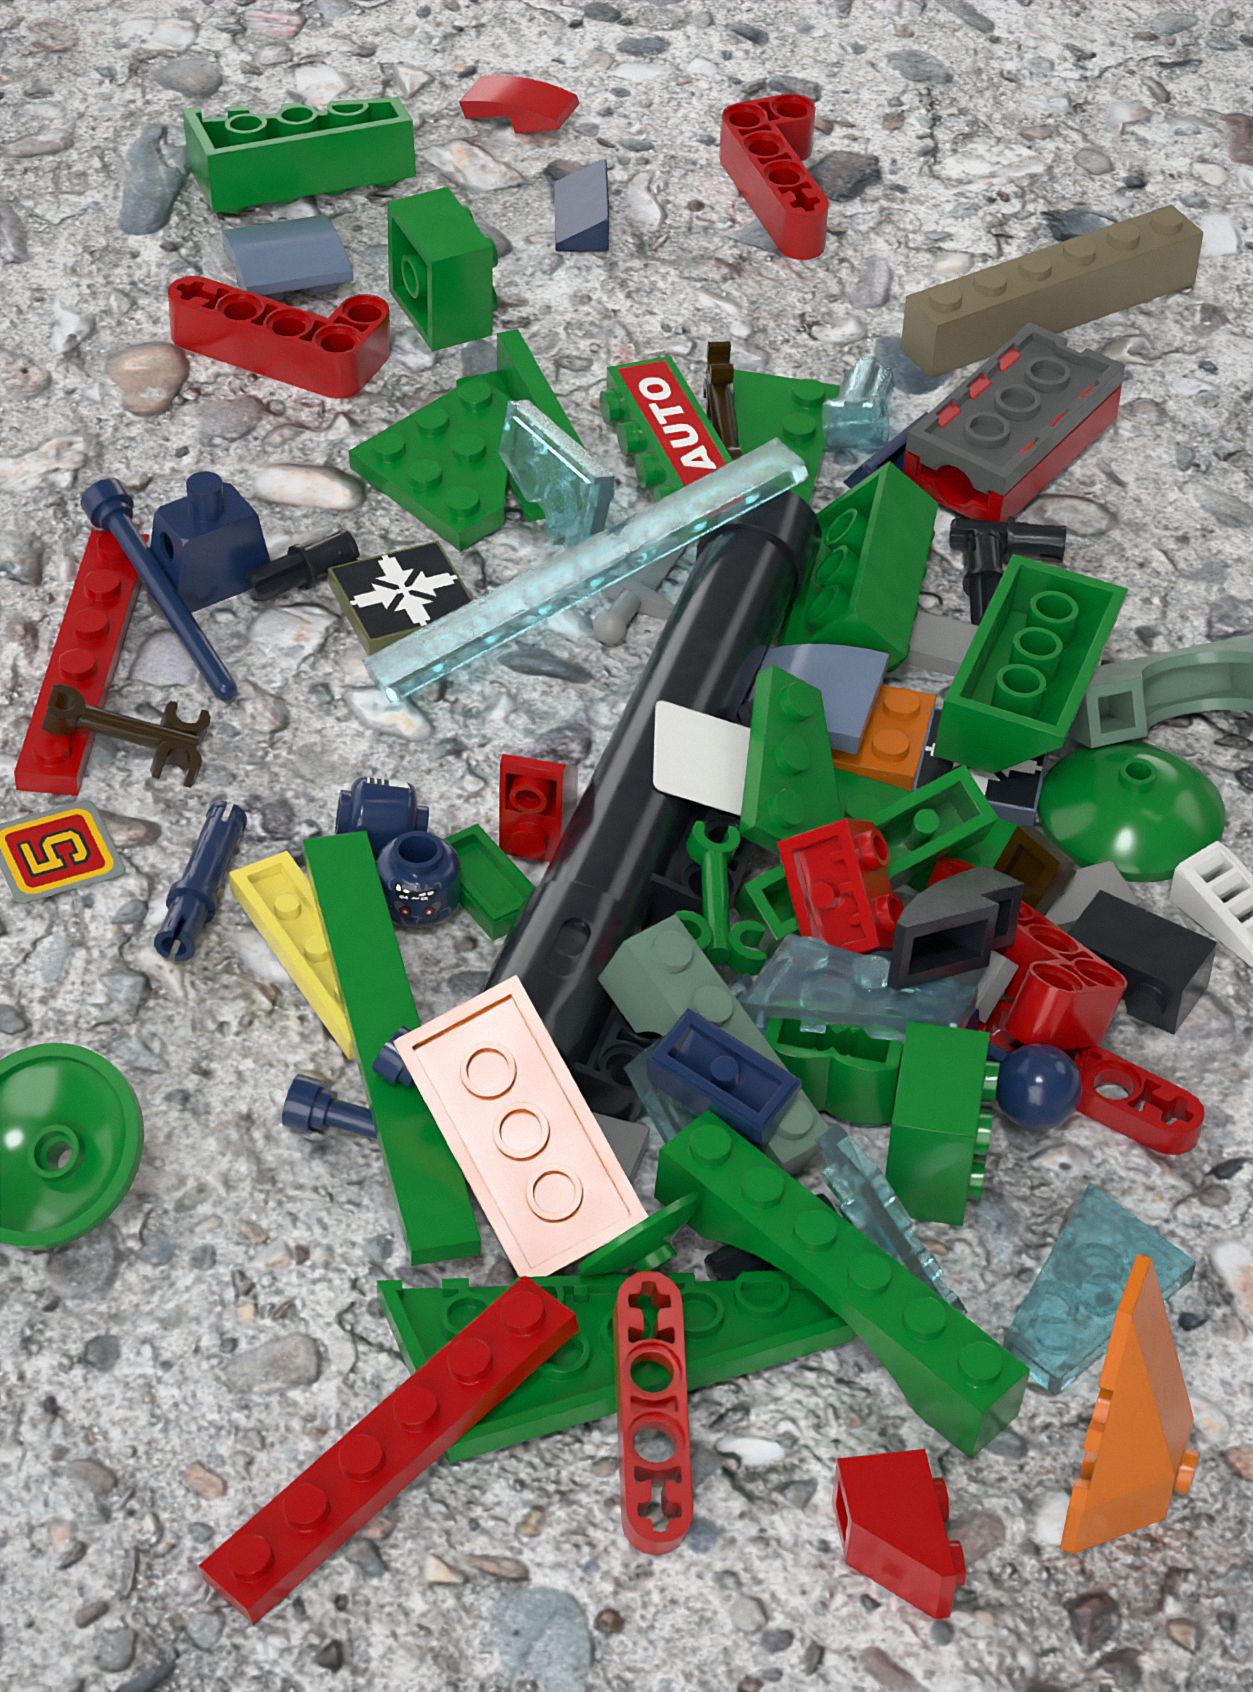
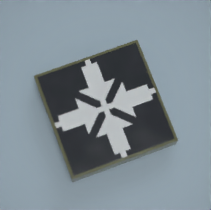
M439 541L328 568V584L369 658L481 629V612Z

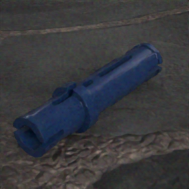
M227 801L215 802L209 807L205 823L182 878L173 883L166 899L168 912L154 938L155 949L166 959L169 958L176 940L181 941L174 961L183 962L191 959L195 953L196 944L204 924L212 921L219 904L217 891L240 835L247 825V816L244 810L236 804H233L227 821L221 820L227 807Z

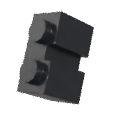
M1099 890L1067 933L1125 977L1128 984L1121 999L1125 1000L1127 1014L1174 1035L1208 988L1218 942L1103 890Z

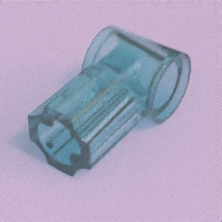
M876 357L857 358L852 369L845 372L837 399L825 400L822 411V426L828 449L885 446L888 443L890 429L888 405L895 382L892 368L881 364Z

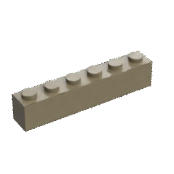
M1171 204L907 295L901 350L930 378H934L990 358L1029 322L1057 334L1192 286L1196 280L1204 232Z

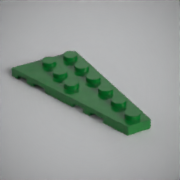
M783 1270L742 1271L736 1280L695 1281L694 1273H667V1277L678 1287L682 1298L687 1391L854 1341L855 1332L816 1294ZM628 1274L529 1277L575 1313L579 1331L444 1452L449 1464L617 1413L613 1310L619 1288L629 1278ZM516 1277L510 1286L469 1287V1278L442 1279V1288H402V1280H377V1299L410 1375H413L521 1277ZM639 1296L634 1308L641 1309L643 1313L644 1331L641 1340L653 1339V1327L659 1309L653 1307L650 1296ZM640 1361L630 1370L633 1382L637 1387L646 1392H661L669 1387L671 1383L669 1372L656 1361Z

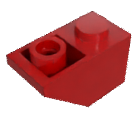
M502 754L499 783V847L506 855L546 862L551 861L577 808L578 767Z
M918 1449L837 1458L832 1505L846 1564L932 1618H950L955 1587L964 1586L965 1560L960 1541H948L944 1525L949 1520L947 1487L942 1477L932 1478L926 1450Z

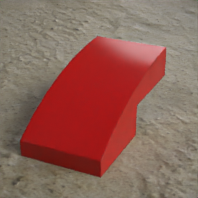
M504 75L480 76L459 101L465 119L509 116L515 134L559 130L580 104L576 94L561 87L530 78Z

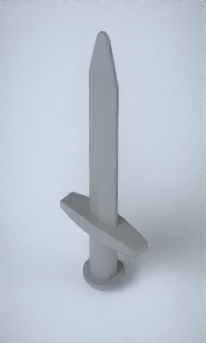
M669 524L629 578L600 570L594 574L593 586L614 600L608 611L598 613L593 621L594 634L601 642L615 644L622 641L627 634L626 625L636 612L668 620L675 605L655 590L691 542V540L678 542Z

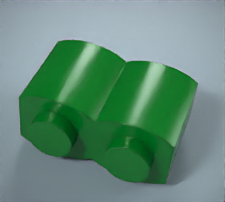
M782 1006L772 1008L765 1039L788 1071L803 1081L801 1089L817 1111L825 1109L838 1118L860 1124H884L892 1121L905 1039L904 1031L888 1023L872 1019L853 1018L838 1021L827 1013L807 1007Z

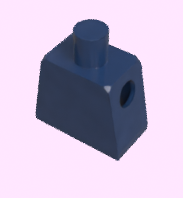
M209 471L192 474L186 481L187 496L160 506L155 511L153 518L150 549L191 613L248 591L244 581L247 571L270 562L256 511L231 483L222 482L219 475Z

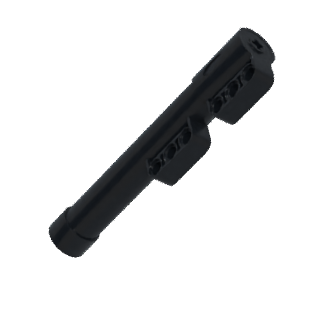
M766 482L742 483L728 490L717 504L697 545L695 565L539 886L533 888L524 900L478 994L480 995L517 975L585 1102L593 1113L635 1123L653 1086L648 1080L647 1058L665 1037L650 1031L636 1033L604 989L598 977L621 944L640 933L643 924L652 927L673 916L675 912L683 910L695 912L703 917L701 865L697 864L689 856L686 846L696 821L704 822L705 836L717 844H722L729 826L737 827L738 831L740 827L741 816L662 792L654 786L655 705L658 701H666L735 723L738 717V707L744 703L785 610L802 590L820 550L822 530L817 515L804 499L785 487ZM740 836V843L731 863L727 865L729 907L757 845Z

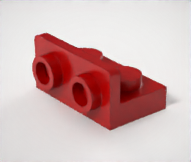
M845 818L777 842L809 969H825L877 951L892 952L896 924L904 907L899 897L892 892L886 867L890 862L888 845L884 836L876 829L872 821Z

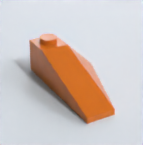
M1140 1254L1136 1255L1116 1312L1098 1385L1100 1391L1083 1445V1449L1086 1452L1080 1472L1081 1478H1076L1067 1510L1060 1550L1072 1554L1166 1519L1174 1491L1186 1495L1189 1494L1200 1457L1199 1451L1187 1448L1194 1416L1153 1260Z

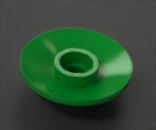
M697 1191L667 1205L594 1252L576 1267L580 1276L601 1275L632 1266L635 1267L637 1272L655 1271L677 1256V1253L670 1242L694 1214L701 1200Z

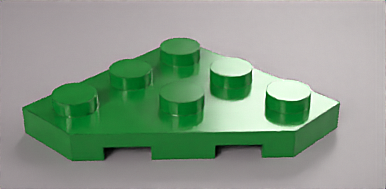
M477 375L348 451L350 468L458 550L462 551L505 524L507 486H509L512 460L511 446L516 423L515 401Z

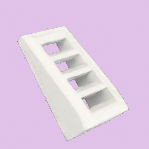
M1216 841L1184 860L1176 867L1169 900L1253 968V875L1227 847ZM1226 897L1229 901L1223 903L1221 899ZM1246 914L1251 917L1243 923L1238 920Z

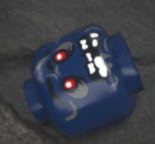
M413 831L390 840L380 850L376 867L391 920L402 926L422 928L434 926L448 919L456 910L461 895L460 862L457 851L450 843L429 832Z

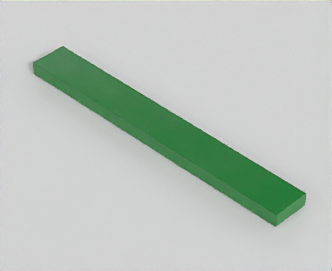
M367 831L302 840L303 859L410 1265L416 1266L480 1255L481 1238L462 1170L418 1087L415 1085L409 1089L402 1083L394 1087L372 1070V1065L377 1055L399 1028L406 1026L413 1031L420 1027L421 1024Z

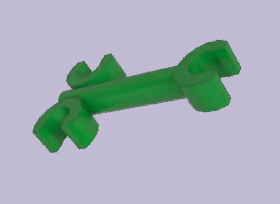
M696 821L686 846L689 856L697 864L701 865L703 917L695 912L685 910L677 911L675 914L711 964L726 963L733 971L741 975H759L766 961V952L750 950L745 946L758 948L765 933V926L756 921L745 920L739 921L730 930L727 865L731 863L738 848L740 833L737 827L729 826L722 844H717L705 836L704 822Z

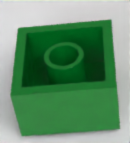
M448 187L388 201L389 292L432 352L492 336V312L497 311L498 308L497 295L493 287V268L498 265V254L493 239L489 235L482 233L474 222L473 215L468 206H462Z
M907 1021L891 1124L880 1214L963 1226L967 1199L981 1200L986 1159L974 1158L973 1155H988L993 1108L980 1106L981 1102L994 1103L1000 1062L986 1060L990 1032Z

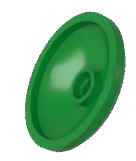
M1123 741L1095 748L1085 747L1059 760L1049 770L1043 780L1037 809L1040 826L1043 832L1047 833V839L1076 862V865L1084 868L1112 860L1127 882H1158L1173 879L1174 871L1181 862L1216 841L1221 842L1226 818L1223 799L1217 787L1203 771L1175 752L1156 745L1134 741Z
M44 1043L18 1050L0 1060V1243L29 1250L48 1249L68 1244L83 1237L103 1223L115 1211L131 1188L141 1162L144 1146L142 1110L136 1093L127 1078L117 1067L92 1050L68 1043ZM71 1149L72 1154L65 1166L59 1168L58 1161L60 1156L66 1150Z

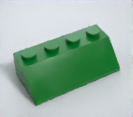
M890 461L816 513L822 530L820 550L802 590L786 608L777 647L797 644H833L884 652L889 654L887 673L896 670L907 658L910 652L909 639L913 621L919 611L917 602L921 584L927 573L925 565L929 547L935 536L933 529L939 503Z
M1013 554L944 699L933 756L994 774L1063 747L1127 598L1128 588Z

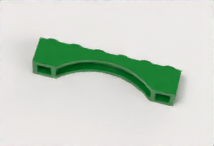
M709 1109L660 1148L654 1198L666 1207L674 1201L697 1191L701 1200L694 1214L687 1222L690 1228L706 1240L727 1243L757 1255L785 1271L816 1294L873 1351L898 1384L915 1413L970 1459H973L1018 1416L1031 1370L1028 1366Z

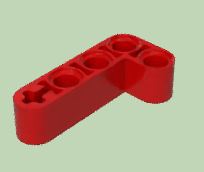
M790 93L729 105L723 110L721 115L720 163L778 249L785 256L797 260H811L819 257L824 252L826 244L829 202L801 162L810 157L812 153L816 111L814 102L806 96Z
M200 276L179 278L172 282L168 288L171 340L175 345L325 397L342 399L356 395L387 362L390 356L389 305L384 299L376 295L358 294L351 296L343 301L326 318Z
M939 858L925 889L952 875L977 867L955 858ZM1021 900L1014 945L993 950L1019 966L1004 991L1005 994L1014 1000L1004 1023L1006 1030L1014 1038L1026 1045L1042 1043L1065 1050L1101 1044L1128 982L1116 969Z

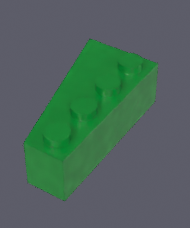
M398 97L330 101L327 105V111H317L315 108L302 105L301 103L281 104V109L276 114H250L249 106L227 107L228 116L202 118L201 108L182 109L188 166L213 213L220 211L238 213L246 210L248 206L270 202L289 204L297 201L299 197L321 193L340 195L347 192L350 188L372 184L376 186H390L399 182L400 179L416 177L413 120Z

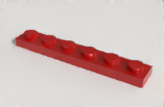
M91 530L14 771L16 790L78 796L97 733L77 728L68 735H55L42 729V724L48 708L47 703L53 684L71 686L84 697L85 704L102 709L105 707L142 584L141 578L111 532ZM141 534L150 548V535Z
M526 1275L521 1277L198 1566L204 1581L250 1623L255 1625L576 1334L579 1328L575 1313Z

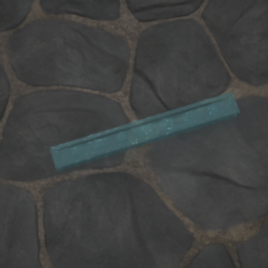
M775 438L363 659L362 662L371 680L390 703L395 702L803 482L808 478L804 461L778 438Z

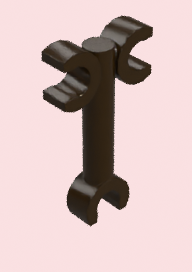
M708 342L706 355L707 378H704L703 398H706V416L709 420H712L713 428L738 470H742L741 448L737 446L730 384L733 383L734 366L730 364L731 342Z
M53 684L42 729L55 735H68L77 728L155 749L156 752L150 767L152 777L159 779L163 767L171 764L180 767L184 771L183 786L191 788L195 783L202 764L201 755L196 748L204 740L211 719L209 711L202 709L197 722L186 723L181 721L176 715L178 702L170 701L166 705L160 725L85 704L84 697L73 687L64 684Z

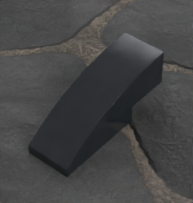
M983 865L936 882L916 895L903 909L896 924L886 986L898 991L988 967L992 950L1014 945L1024 883Z

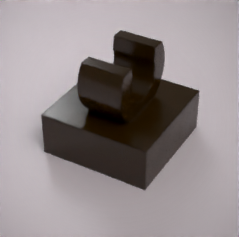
M1033 826L1016 827L993 869L1024 883L1021 900L1043 916L1048 912L1056 896L1065 894L1077 873L1073 869L1076 862Z

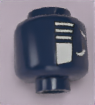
M360 777L354 781L350 791L340 790L334 835L367 831L374 860H377L380 850L390 840L407 832H427L429 807L417 805L416 789L408 782Z

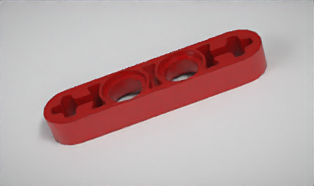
M999 1000L986 1023L979 1020V1031L990 1032L989 1042L1012 1052L1025 1044L1014 1038L1004 1026L1013 1003ZM1099 1046L1062 1050L1074 1061L1082 1079L1081 1099L1075 1111L1165 1155L1184 1154L1191 1151L1197 1145L1205 1115L1203 1105L1192 1093ZM1103 1083H1115L1127 1089L1130 1095L1120 1100H1113L1100 1095L1095 1087ZM1145 1101L1143 1105V1110L1139 1111L1141 1107V1102ZM1172 1117L1177 1119L1171 1125L1167 1124Z
M644 1271L635 1273L624 1281L619 1288L613 1310L621 1524L624 1536L633 1547L642 1553L657 1556L670 1553L679 1547L686 1537L692 1522L693 1496L682 1298L678 1287L670 1278L658 1272ZM639 1296H650L653 1307L659 1309L653 1327V1339L641 1340L644 1331L643 1313L641 1309L634 1308ZM640 1361H656L669 1372L671 1383L669 1387L661 1392H646L637 1387L633 1382L630 1370ZM643 1430H659L672 1441L674 1454L664 1462H649L640 1457L635 1450L634 1437ZM665 1482L661 1491V1509L664 1515L675 1516V1518L669 1519L665 1531L659 1532L653 1530L651 1519L639 1516L645 1515L652 1496L651 1484Z

